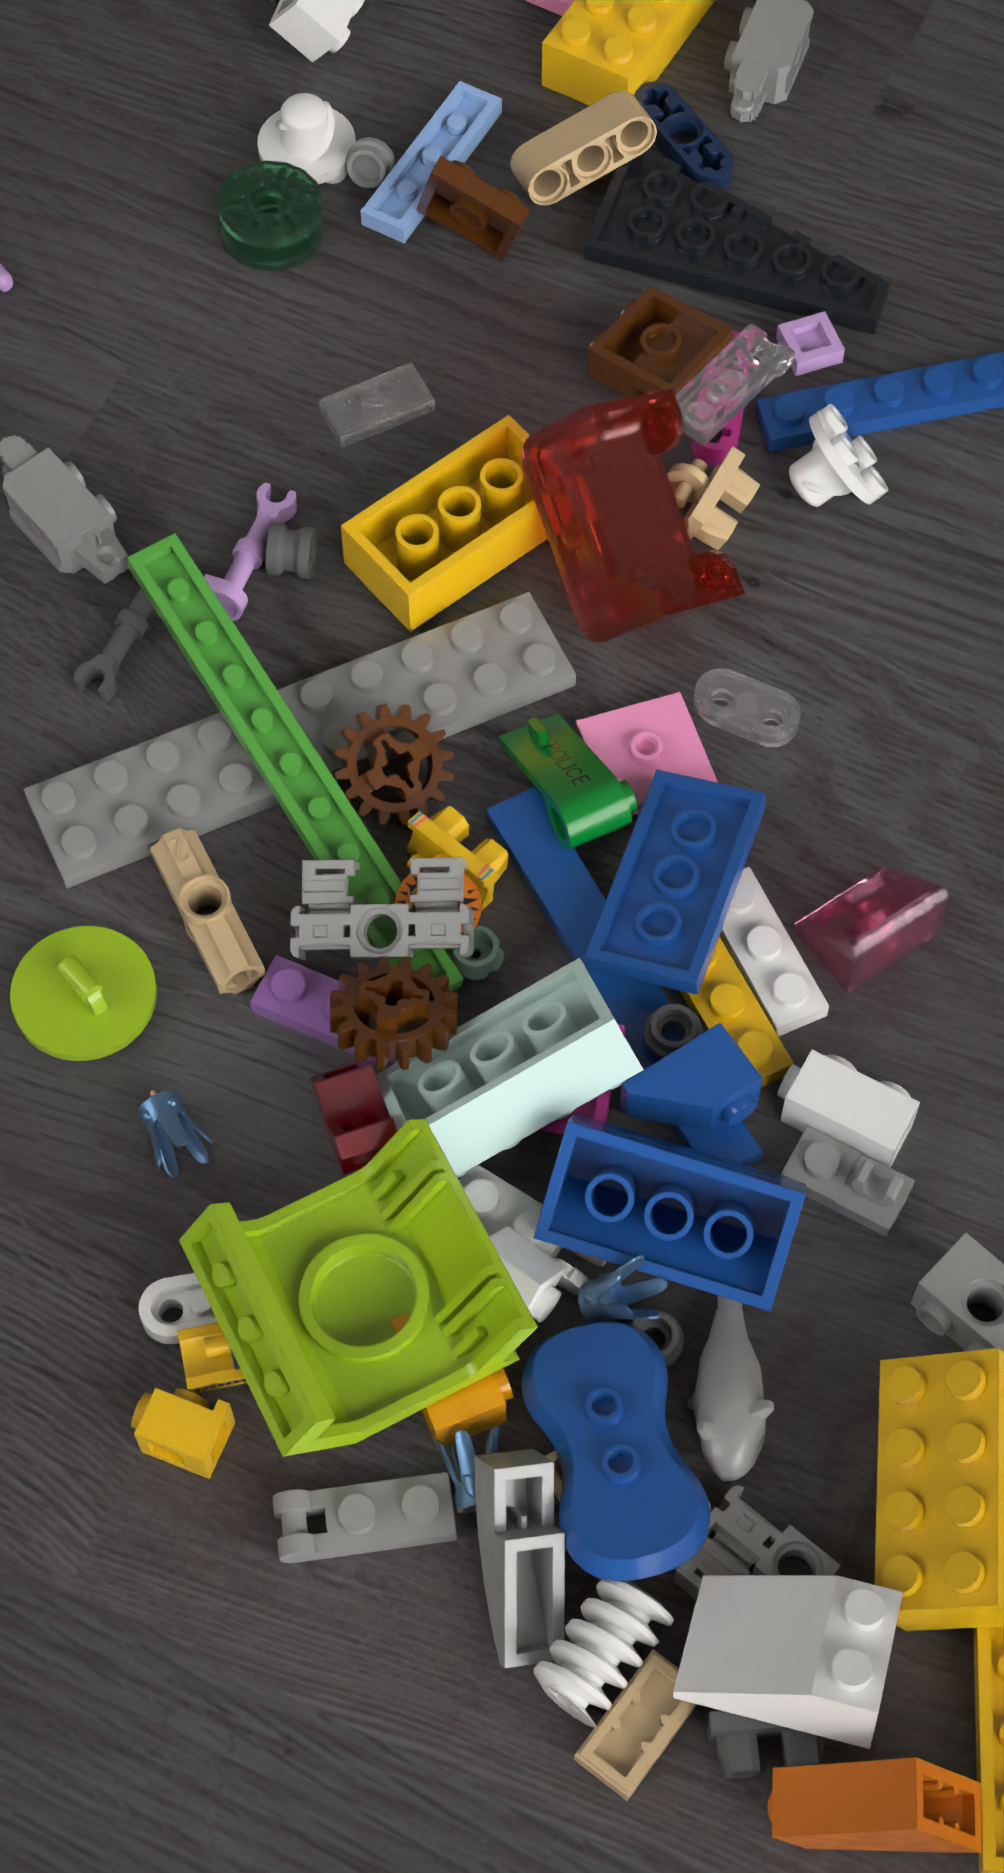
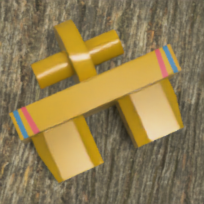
M447 806L430 819L419 811L408 820V828L413 831L407 845V852L412 855L411 858L463 857L468 861V870H464V873L477 886L481 897V911H483L493 901L494 883L497 882L507 869V850L493 839L486 838L472 852L461 844L469 836V824L465 817L451 806ZM411 858L409 859V861H408V863H407V867H408L410 870H411Z

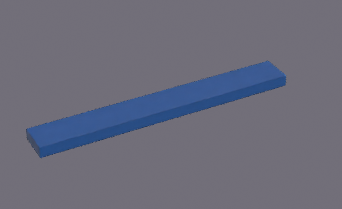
M535 786L487 808L486 819L504 849L507 850L508 856L572 961L580 958L587 969L584 956L606 899L574 847L566 850L557 839L548 817L545 801ZM587 969L616 1022L620 1025H625L626 1031L624 1036L643 1070L661 1060L648 1050L643 1036L644 1025L649 1015L654 1010L670 1004L660 986ZM674 1029L667 1030L662 1034L669 1041H680L683 1038V1035ZM743 1120L731 1126L724 1122L711 1131L672 1125L685 1147L747 1166L761 1160L762 1150Z

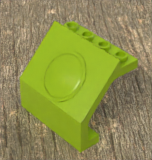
M426 1119L407 1120L375 1157L360 1170L264 1217L239 1221L230 1202L210 1204L179 1239L283 1457L356 1444L520 1360L515 1349L538 1328ZM408 1312L405 1326L395 1334L390 1319Z

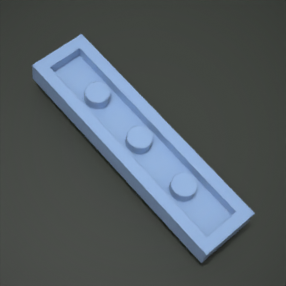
M459 81L360 211L361 225L405 243L425 217L416 208L430 173L439 157L443 156L449 161L457 160L465 163L501 115L502 98Z

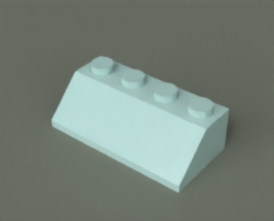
M578 958L459 1026L456 1034L449 1035V1048L446 1051L437 1050L432 1047V1062L426 1064L417 1057L410 1058L409 1070H402L397 1062L375 1076L389 1114L393 1117L396 1130L398 1131L407 1120L426 1119L457 1178H459L474 1166L502 1150L516 1146L523 1138L555 1120L568 1116L574 1109L607 1090L619 1087L628 1078L641 1072L643 1068L583 962Z

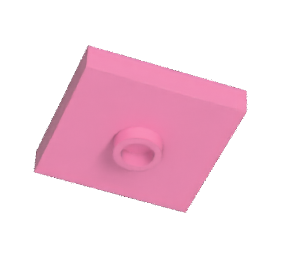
M681 692L576 720V733L616 776L618 781L625 779L630 784L637 802V810L631 813L632 816L640 814L656 770L718 783Z

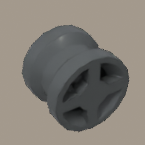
M272 522L266 546L267 575L280 576L283 572H292L299 579L311 580L317 556L318 534L316 526L305 525L300 530L289 529L285 523Z

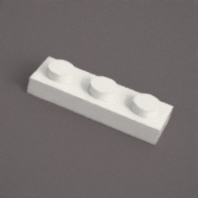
M751 868L743 869L719 937L779 1037L826 1017L829 1005Z

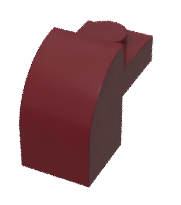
M367 1060L310 1077L335 1156L343 1175L359 1170L367 1165L397 1132L393 1117L386 1111L373 1066Z

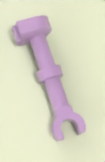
M263 483L257 490V517L247 536L240 538L232 552L234 561L225 578L221 579L208 574L204 576L232 621L240 619L247 606L248 598L243 588L253 569L261 567L266 558L265 546L271 523L287 522L297 512L296 491L290 490L283 501L275 503L271 502V484Z

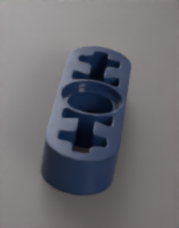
M648 82L640 86L635 92V98L656 125L655 146L666 158L681 165V173L698 183L709 181L726 190L732 180L733 156L731 152L673 87L663 82ZM677 132H687L696 139L690 143H678L672 140L670 136Z

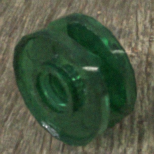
M266 160L247 164L231 173L220 187L217 200V209L220 217L219 232L225 250L238 263L255 270L280 271L294 268L310 259L322 243L324 220L322 217L323 197L317 181L304 169L287 162Z

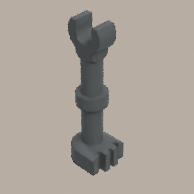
M142 588L139 589L128 609H122L114 620L116 629L102 652L97 654L92 660L82 663L76 669L73 680L78 691L83 693L90 681L99 678L104 680L98 689L101 700L108 703L115 697L118 690L116 676L119 671V665L134 640L141 639L149 627L146 620L154 609Z

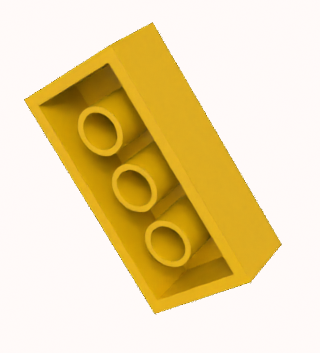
M575 0L542 42V86L588 106L617 91H627L635 96V92L640 86L657 80L715 0Z
M507 415L342 524L341 535L344 564L412 632L575 521L577 480L510 415Z
M1000 1348L880 1360L874 1585L903 1592L896 1626L905 1631L1004 1626V1352Z

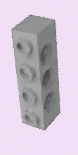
M965 1232L919 1281L910 1304L916 1308L917 1317L930 1331L940 1336L946 1334L964 1351L1000 1348L1004 1352V1264ZM976 1303L983 1304L993 1311L996 1320L992 1322L979 1321L970 1314L967 1306Z

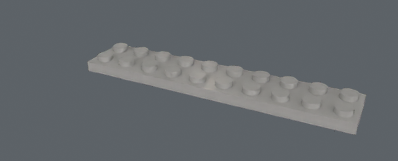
M527 592L293 683L277 691L330 773H333L336 770L343 769V761L331 756L332 750L346 748L348 742L342 738L339 732L345 727L358 731L360 728L356 722L355 715L361 712H366L373 721L376 720L375 712L378 705L387 704L391 716H395L400 705H410V719L413 721L419 715L427 713L431 718L426 729L430 733L444 729L446 732L444 738L574 687L576 686V673L530 592ZM221 712L23 789L29 807L66 889L150 856V847L155 845L163 834L175 829H195L197 835L200 836L279 804ZM383 728L396 741L407 742L415 738L409 732L399 728ZM363 744L357 758L358 772L364 770L368 754ZM384 753L387 757V760H391L393 758L400 756L399 754L388 756L386 753Z

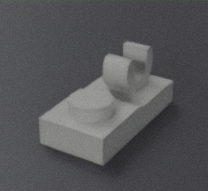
M809 1126L806 1127L780 1175L806 1183V1197L885 1237L888 1236L915 1183L914 1179L861 1154L860 1151Z

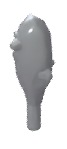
M717 1295L718 1309L715 1311L710 1335L700 1357L695 1392L688 1399L687 1405L690 1410H694L697 1431L706 1463L721 1481H735L744 1476L754 1466L764 1444L766 1418L773 1412L774 1403L770 1400H764L761 1367L748 1339L742 1303Z

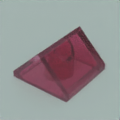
M882 867L795 923L794 928L798 936L848 994L938 934L949 896L943 886Z

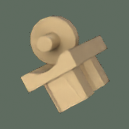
M732 446L722 463L716 465L709 477L705 474L707 464L701 459H694L691 465L677 463L671 467L666 477L667 485L673 492L670 499L671 503L679 508H683L687 502L692 503L672 539L685 547L693 537H696L717 550L728 540L738 521L716 506L717 502L720 499L741 513L752 500L760 486L757 481L738 468L745 457L744 453Z

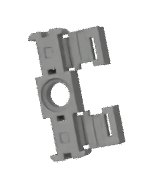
M463 857L411 858V875H418V895H410V902L415 903L416 911L414 912V907L410 904L351 905L355 904V896H349L348 877L355 876V872H360V863L354 859L302 860V904L308 905L309 913L306 914V908L302 906H295L291 911L290 925L295 927L296 937L290 939L291 954L296 958L306 960V951L350 950V957L356 960L379 959L381 956L387 959H402L403 957L414 959V949H460V956L469 958L474 952V912L472 908L463 903H460V912H458V902H464V870H468V861ZM390 916L397 925L396 939L388 947L375 948L368 940V926L376 917ZM462 925L464 927V935H462ZM346 927H347V929H348V936H347V937L345 936V928H346Z
M736 1485L727 1492L721 1505L711 1511L710 1526L704 1544L696 1555L677 1568L672 1581L697 1601L702 1581L698 1575L701 1577L703 1575H750L749 1568L753 1564H755L751 1575H780L778 1562L789 1556L805 1560L811 1567L813 1576H836L841 1565L793 1526L789 1525L783 1533L740 1499L744 1487ZM712 1531H715L716 1535L714 1536V1538H708L710 1533Z

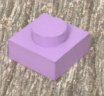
M825 311L777 326L776 339L795 376L843 363L845 348Z

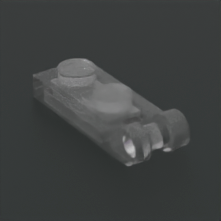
M753 323L748 325L664 406L663 419L702 446H705L776 376L781 377L786 373L795 358V351L782 342L775 345L766 339L767 333ZM756 356L760 359V361H757L753 357Z

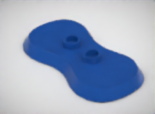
M614 1321L594 1322L568 1328L542 1341L526 1359L522 1372L521 1389L523 1400L530 1415L553 1444L561 1466L562 1494L559 1508V1529L565 1532V1548L573 1561L585 1572L599 1579L632 1581L673 1570L696 1555L707 1538L710 1526V1506L706 1492L699 1479L679 1456L668 1433L665 1419L668 1374L661 1350L653 1339L641 1329L628 1323Z

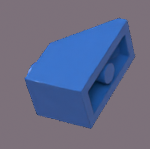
M719 1023L622 1083L620 1108L627 1117L711 1131L724 1122H727L729 1126L735 1125L748 1117L756 1109L762 1076L723 1025Z

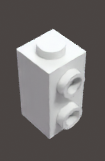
M813 1049L802 1068L794 1064L791 1065L777 1093V1096L785 1099L781 1122L803 1133L807 1126L814 1128L889 1168L892 1166L913 1126L920 1104L919 1101L911 1098L909 1093L901 1086L889 1081L878 1082L858 1072L846 1059L831 1054L825 1056Z

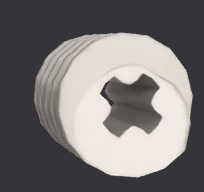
M601 1579L596 1585L597 1593L601 1600L587 1598L581 1605V1612L586 1621L571 1619L565 1626L566 1635L571 1643L564 1640H556L549 1647L550 1655L556 1664L540 1661L533 1669L536 1679L546 1694L568 1714L591 1727H596L586 1711V1707L591 1704L609 1710L612 1706V1703L601 1688L603 1684L608 1683L624 1689L628 1684L617 1668L620 1661L637 1668L643 1664L642 1659L632 1646L637 1640L652 1647H655L659 1642L648 1626L649 1622L654 1620L671 1626L674 1621L671 1614L656 1599L629 1581Z

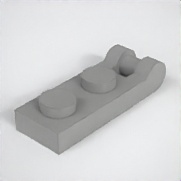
M448 1472L312 1491L302 1489L286 1490L276 1493L272 1497L274 1517L281 1519L283 1537L277 1540L278 1558L280 1562L284 1563L306 1562L457 1540ZM325 1515L327 1533H308L306 1517Z

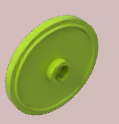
M98 926L67 928L39 941L20 961L14 973L10 989L12 1012L25 1038L42 1052L70 1061L100 1059L128 1046L147 1026L155 1009L157 999V984L154 971L144 951L133 940L122 933Z

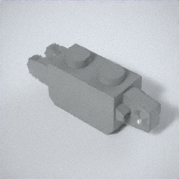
M756 0L753 8H745L739 26L740 39L738 42L733 40L730 42L724 61V70L730 71L728 92L734 93L730 114L739 123H751L752 120H756L764 102L777 104L787 100L809 48V29L814 10L808 1Z
M14 434L6 438L3 437V440L0 442V461L4 463L2 466L4 477L2 488L8 501L10 518L54 567L62 573H76L85 568L104 584L129 569L128 554L115 535L113 523L117 521V517L112 506L103 495L97 494L94 496L86 488L85 481L76 466L70 461L63 463L49 447L38 453L29 443H26L25 439H21V436L17 437Z

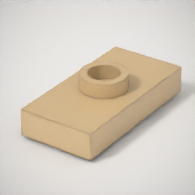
M654 1649L574 1755V1760L626 1801L631 1797L697 1706V1704L673 1698V1690L679 1668Z

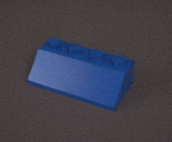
M573 1113L566 1125L533 1238L621 1266L631 1259L643 1255L644 1263L636 1269L637 1271L771 1311L806 1196V1183Z

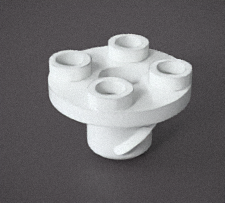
M299 93L289 97L283 103L281 110L266 120L260 129L257 144L260 161L269 172L270 179L279 186H289L292 184L310 186L325 182L335 184L345 179L348 173L346 155L350 147L356 142L354 129L348 119L332 109L327 101H323L313 94Z
M830 403L809 418V424L816 440L813 442L812 450L789 468L792 485L805 502L819 507L833 496L846 495L852 491L861 501L870 505L888 492L885 481L877 470L871 466L877 462L871 447L861 436L856 437L854 440L851 439L846 432L848 426L834 405Z

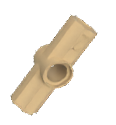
M178 828L163 834L160 840L150 847L151 855L183 918L186 934L195 942L219 993H233L236 995L252 988L255 982L265 975V968L232 904L228 886L219 878L195 829L183 830ZM208 906L219 908L214 913L208 915L196 913L198 910Z

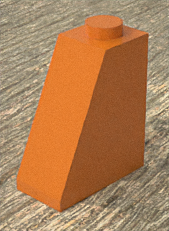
M917 1757L773 1768L772 1791L768 1798V1815L772 1824V1838L805 1849L946 1853L982 1852L980 1782Z

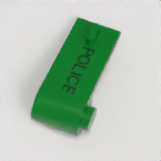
M559 713L540 721L535 717L527 720V726L499 736L502 748L544 796L553 831L566 850L631 825V813L637 810V802L630 784L625 779L618 781L616 776Z

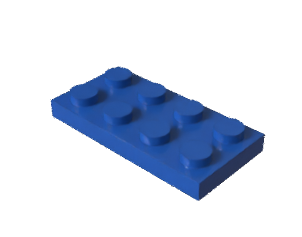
M656 770L584 956L587 969L698 995L766 808L765 793Z

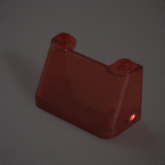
M673 389L588 405L533 433L526 439L522 447L521 461L523 470L578 625L590 640L596 642L616 639L724 603L745 594L737 569L732 559L724 552L711 550L695 555L664 467L661 454L679 444L684 429L682 413Z

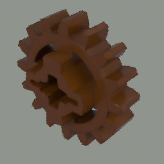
M387 704L376 706V720L374 721L366 712L355 715L360 729L356 731L348 727L342 728L339 734L348 742L346 748L333 749L331 752V756L343 761V769L331 773L335 780H346L348 787L343 790V793L347 799L357 798L359 803L355 811L359 817L365 816L371 809L375 810L374 818L377 825H386L390 813H394V818L398 825L408 824L410 819L409 810H413L415 814L420 811L425 816L430 815L425 801L430 799L435 802H443L446 796L437 788L439 782L451 781L454 777V774L442 769V761L454 757L453 751L440 750L437 744L444 738L446 732L442 729L430 733L426 727L431 716L427 713L419 715L414 721L411 720L410 705H400L395 716H391ZM383 728H399L409 732L415 738L407 742L396 741ZM363 744L368 754L364 770L358 773L357 758ZM384 753L388 756L398 754L401 756L403 763L397 767L400 777L396 774L385 775L383 773L382 767L388 762ZM427 757V774L422 785L418 779L421 760ZM380 787L391 789L396 798L399 797L402 802H385L377 799L370 792Z
M381 956L379 957L378 967L374 969L360 962L357 964V977L342 974L339 977V990H332L330 993V1032L338 1033V1047L340 1050L349 1049L354 1046V1061L358 1063L372 1056L376 1058V1065L379 1070H384L389 1060H397L402 1070H409L410 1058L417 1057L422 1062L428 1064L432 1062V1047L441 1051H446L449 1048V1035L457 1033L458 995L457 992H449V978L446 975L432 979V965L429 963L416 970L411 968L410 957H403L399 966H391L389 960Z

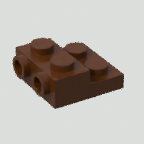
M443 156L439 157L432 169L416 208L417 211L501 261L504 260L530 213V209L522 205L519 197L510 190L502 187H492L479 179L476 172L467 164L457 160L449 161Z
M650 285L636 301L632 300L624 307L620 317L605 332L597 334L592 340L588 349L590 377L629 399H632L639 391H642L673 408L734 344V328Z

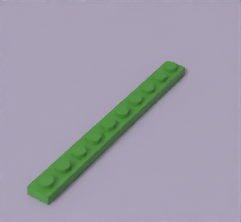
M176 533L127 557L129 570L315 860L354 859L360 863V872H355V876L348 877L349 896H355V904L351 905L395 904L396 894L402 882ZM383 915L371 921L367 930L368 940L371 945L381 949L388 947L394 942L397 936V925L393 918ZM414 949V959H410L411 968L418 970L424 964L429 963L432 965V979L445 975L449 978V992H453L463 986V977L445 949ZM402 959L388 960L391 966H399Z

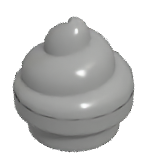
M367 137L359 139L350 147L346 155V168L349 177L355 184L363 188L379 187L395 166L393 151L386 143L377 138Z

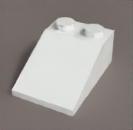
M703 1575L673 1690V1698L870 1749L903 1592L841 1576Z

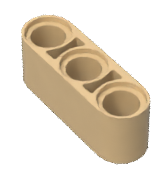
M617 91L523 143L512 155L511 170L534 203L538 205H551L643 154L654 143L657 128L633 94L627 91Z

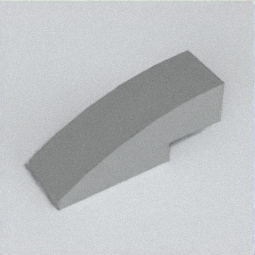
M534 1449L474 1456L478 1539L487 1605L499 1664L503 1668L537 1664L540 1661H554L550 1655L549 1647L556 1640H564L565 1532L554 1526V1462Z

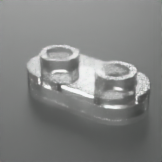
M716 668L707 671L698 679L695 686V711L708 724L766 747L783 746L793 740L798 732L801 709L797 700L788 692L727 668ZM724 700L729 705L722 707L713 703V701ZM767 720L776 721L779 724V726H769L764 724L763 722Z

